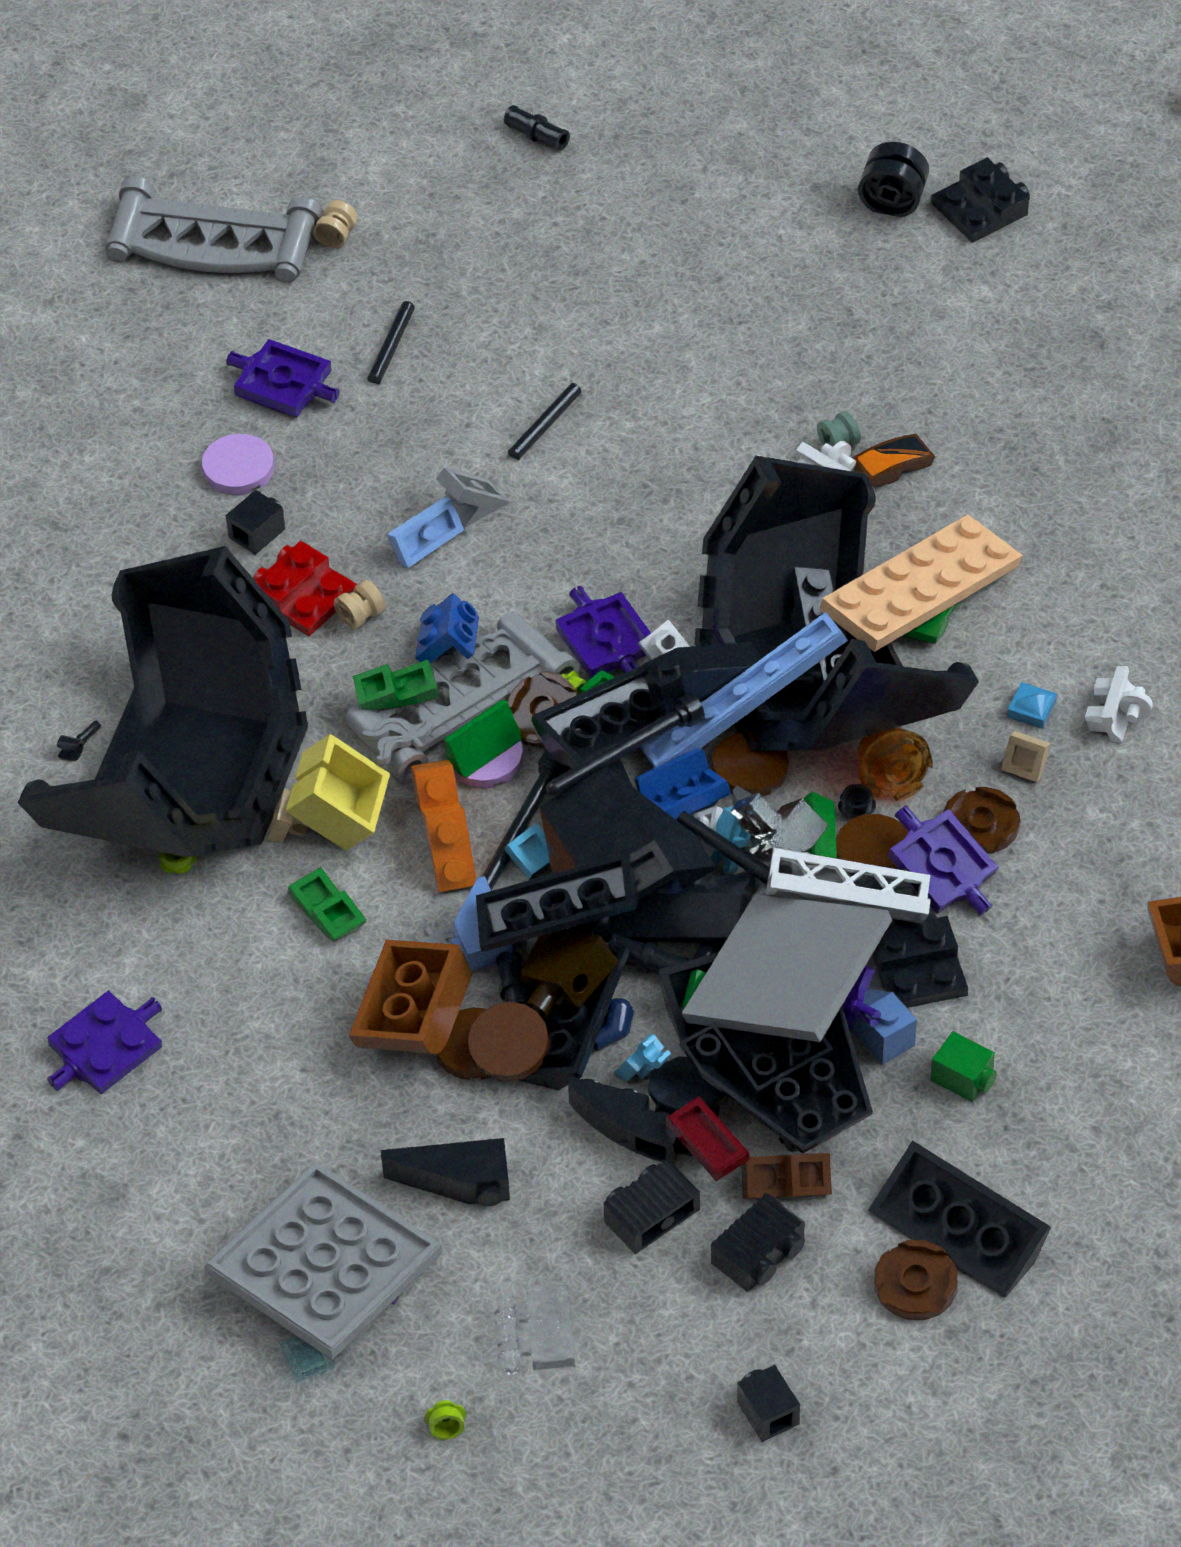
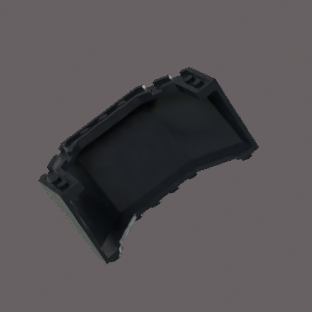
M755 455L703 538L702 554L708 555L706 575H700L697 607L704 609L702 628H696L695 646L751 642L763 658L794 635L790 614L795 607L789 577L794 567L829 570L833 592L863 575L868 515L876 502L873 487L865 473ZM849 633L850 643L821 686L814 681L811 693L806 690L785 686L734 725L737 732L743 733L750 750L818 751L960 710L979 681L971 666L963 662L953 663L947 671L904 667L891 643L874 652L867 646L865 641L858 640ZM751 731L756 742H752L748 732Z
M226 546L120 570L113 585L111 597L114 606L121 613L134 689L94 780L50 786L41 779L29 781L25 785L17 803L42 828L185 857L262 844L308 729L306 711L299 712L296 691L302 690L296 658L290 659L286 638L292 637L289 620Z

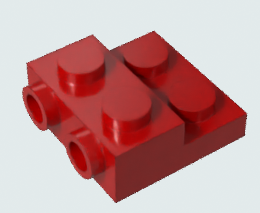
M302 540L293 547L290 545L284 546L277 555L276 563L269 569L265 567L258 569L253 576L257 584L289 620L290 625L309 637L336 613L334 608L335 598L343 593H352L357 585L352 580L329 566V557Z

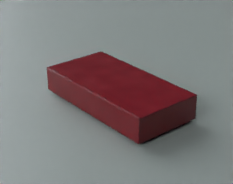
M697 1097L666 1117V1126L715 1181L720 1180L749 1161V1151L700 1097Z

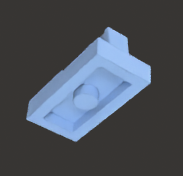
M443 497L388 533L387 536L399 563L409 568L464 531V528L452 500Z

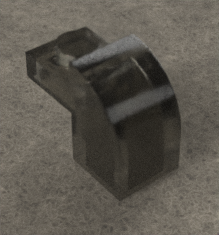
M757 793L738 800L730 811L739 820L742 829L756 838L748 850L755 856L768 861L771 860L773 848L795 852H804L810 849L828 827V824L802 798L782 805L776 811Z

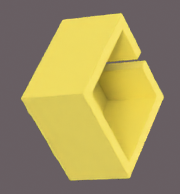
M329 734L302 752L295 776L298 782L293 784L286 812L347 851L374 834L390 773L332 734Z

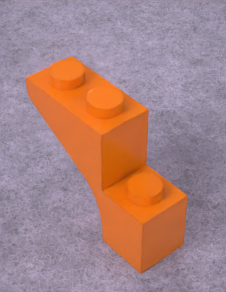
M447 759L410 766L416 802L424 824L438 891L444 892L473 886L476 881L474 861L465 810L459 803L452 763Z

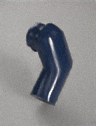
M622 998L611 1000L608 1007L606 1025L600 1028L594 1044L596 1051L627 1037L630 1033L634 1011L628 1000Z

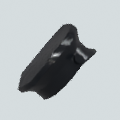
M682 1056L665 1062L659 1068H654L647 1091L655 1103V1112L665 1111L672 1114L692 1100L700 1097L717 1117H719L720 1111L719 1101L724 1096L722 1092L699 1075L688 1057Z

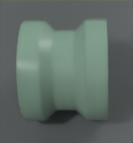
M845 410L836 414L834 420L825 419L817 424V433L822 445L827 443L834 447L838 442L844 441L852 447L860 443L861 433L853 416Z

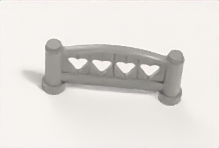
M128 177L122 182L119 191L121 202L106 244V254L108 258L115 262L125 261L132 253L163 264L204 272L249 273L272 270L275 271V275L279 280L293 282L300 275L313 228L319 218L322 217L323 209L314 199L303 196L295 197L290 201L286 214L154 199L155 188L149 181L140 177ZM160 223L166 224L171 238L165 242H161L156 238L152 240L143 238ZM194 227H199L205 240L199 246L192 245L190 242L186 244L177 242L178 239ZM228 231L233 232L239 245L233 250H228L224 246L220 248L211 247L213 242ZM261 235H266L272 247V251L267 254L244 250Z
M505 613L497 622V632L476 638L474 655L469 659L465 658L455 648H452L431 663L437 687L449 689L450 705L443 706L429 702L413 704L419 708V724H421V718L427 719L432 723V732L425 741H422L423 747L421 749L411 745L406 748H397L392 752L390 763L387 764L390 775L401 785L411 784L413 780L410 766L428 763V758L423 751L445 739L500 700H508L513 689L526 677L530 676L532 678L535 675H540L539 672L545 671L560 675L563 673L568 675L571 671H576L579 674L580 664L569 653L558 651L519 614ZM498 650H506L510 654L511 668L504 669L485 665L481 661L485 658L493 657V654ZM469 668H475L480 673L481 686L476 688L452 682L451 679L455 676H462L463 672ZM356 704L347 711L345 720L348 727L378 755V742L364 741L362 739V731H371L378 722L390 718L395 713H401L406 706L388 709H361L360 705Z

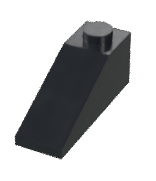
M751 642L677 647L643 663L650 695L664 715L670 713V708L674 706L675 700L687 693H691L702 702L757 663L762 657Z
M504 1138L381 1150L383 1177L385 1179L466 1204L494 1206L501 1201L510 1200Z

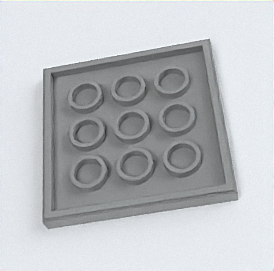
M755 894L684 1008L682 1015L687 1023L706 1026L715 1023L720 1028L820 1042L890 925L892 918L888 910Z
M315 1161L207 1261L204 1267L205 1274L333 1360L442 1254V1244Z

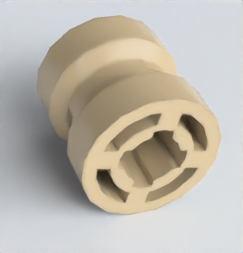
M330 201L323 211V217L319 218L313 228L315 239L325 246L337 249L343 247L349 236L348 232L352 231L358 221L356 210L344 201Z
M364 580L357 584L352 593H343L334 600V608L337 615L351 630H356L363 626L368 617H377L386 610L383 596L369 580Z

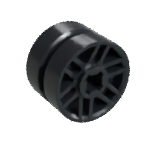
M884 142L875 146L868 156L858 185V194L862 203L874 213L896 217H905L912 214L919 205L929 175L928 161L920 151L905 143Z

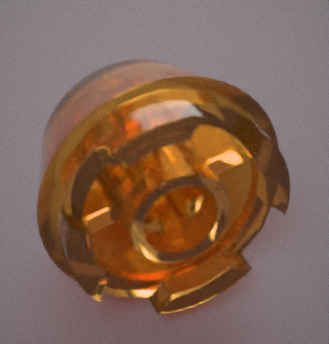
M903 727L863 737L857 748L859 779L861 784L867 786L876 797H893L895 801H901L915 795L924 786L921 781L927 774L928 767H933L930 748L926 740L918 733Z

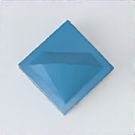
M1021 682L1008 708L1007 717L1043 729L1056 703L1057 693Z

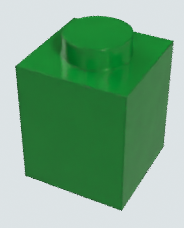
M952 1031L932 1058L930 1080L973 1102L980 1091L988 1092L996 1079L997 1071L994 1070L995 1052Z

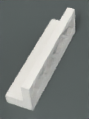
M773 848L766 895L888 910L892 919L922 924L928 916L931 899L927 898L930 875ZM780 860L796 863L804 873V876L779 873ZM807 865H812V866H817V867H815L813 870L810 871V869L807 867ZM824 868L834 869L844 882L836 883L819 880L814 875ZM846 872H852L856 874H854L852 877H849ZM863 875L874 876L883 889L876 890L859 887L853 882ZM884 878L892 879L895 881H893L891 884H888V882ZM902 882L920 884L918 897L895 893L893 888Z

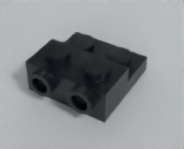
M988 157L960 170L958 182L931 195V204L971 243L1027 216L1030 200L1027 186L1023 182L1015 184L1009 178L1006 166L1001 162L994 164Z
M929 913L922 924L913 922L899 925L896 921H891L872 953L884 991L893 992L906 1008L968 996V985L958 959V945L948 916L937 918L935 914Z

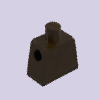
M564 929L539 936L521 970L522 980L533 993L526 1005L538 1012L541 1018H546L555 1004L578 1008L608 976L619 961L603 938L598 935Z

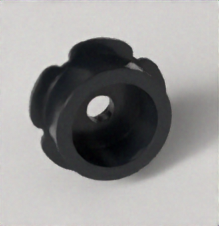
M862 784L847 786L840 795L841 801L838 802L840 813L844 816L849 815L851 819L864 814H872L876 809V801L873 799L871 790Z

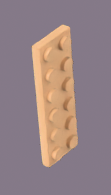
M966 515L823 597L819 610L823 613L826 612L832 620L858 640L865 641L867 646L875 652L1009 573L1020 565L1023 555L984 527L980 522L970 515Z

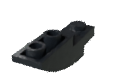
M794 567L789 575L795 607L790 614L794 635L823 614L819 610L822 598L833 592L829 570ZM834 620L833 622L848 641L810 668L814 680L820 686L850 643L849 632Z
M570 1076L568 1081L570 1106L594 1129L613 1142L632 1152L662 1163L665 1159H669L675 1164L678 1153L693 1156L666 1126V1117L671 1115V1113L649 1110L648 1095L641 1094L630 1088L620 1089L604 1085L594 1079H580Z

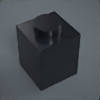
M257 490L253 491L226 514L228 537L254 555L285 530L284 510L281 504L276 499L268 498Z
M776 1365L764 1370H753L746 1374L741 1381L737 1382V1403L761 1442L800 1424V1403Z

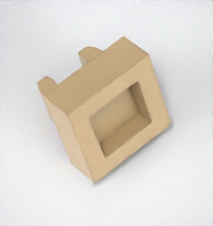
M1014 731L1009 737L1001 770L1038 782L1043 773L1050 743Z
M284 788L276 805L267 838L269 841L283 843L288 832L292 835H306L307 825L286 812L291 790Z

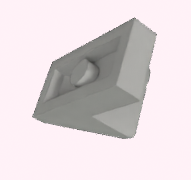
M445 467L436 478L446 489L444 494L452 500L464 528L509 503V500L488 479Z

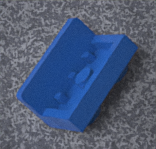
M452 593L440 604H432L422 613L415 655L419 662L429 660L431 664L452 646L467 659L474 655L479 616L476 609L469 602L462 601Z
M695 748L635 778L637 790L676 820L683 811L691 814L700 809L710 808L717 804L718 800L731 794L728 782L709 769L705 752L701 748Z

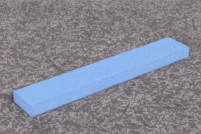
M826 612L703 701L701 704L705 713L704 720L692 727L676 726L643 745L640 749L652 766L656 768L695 748H702L848 640Z

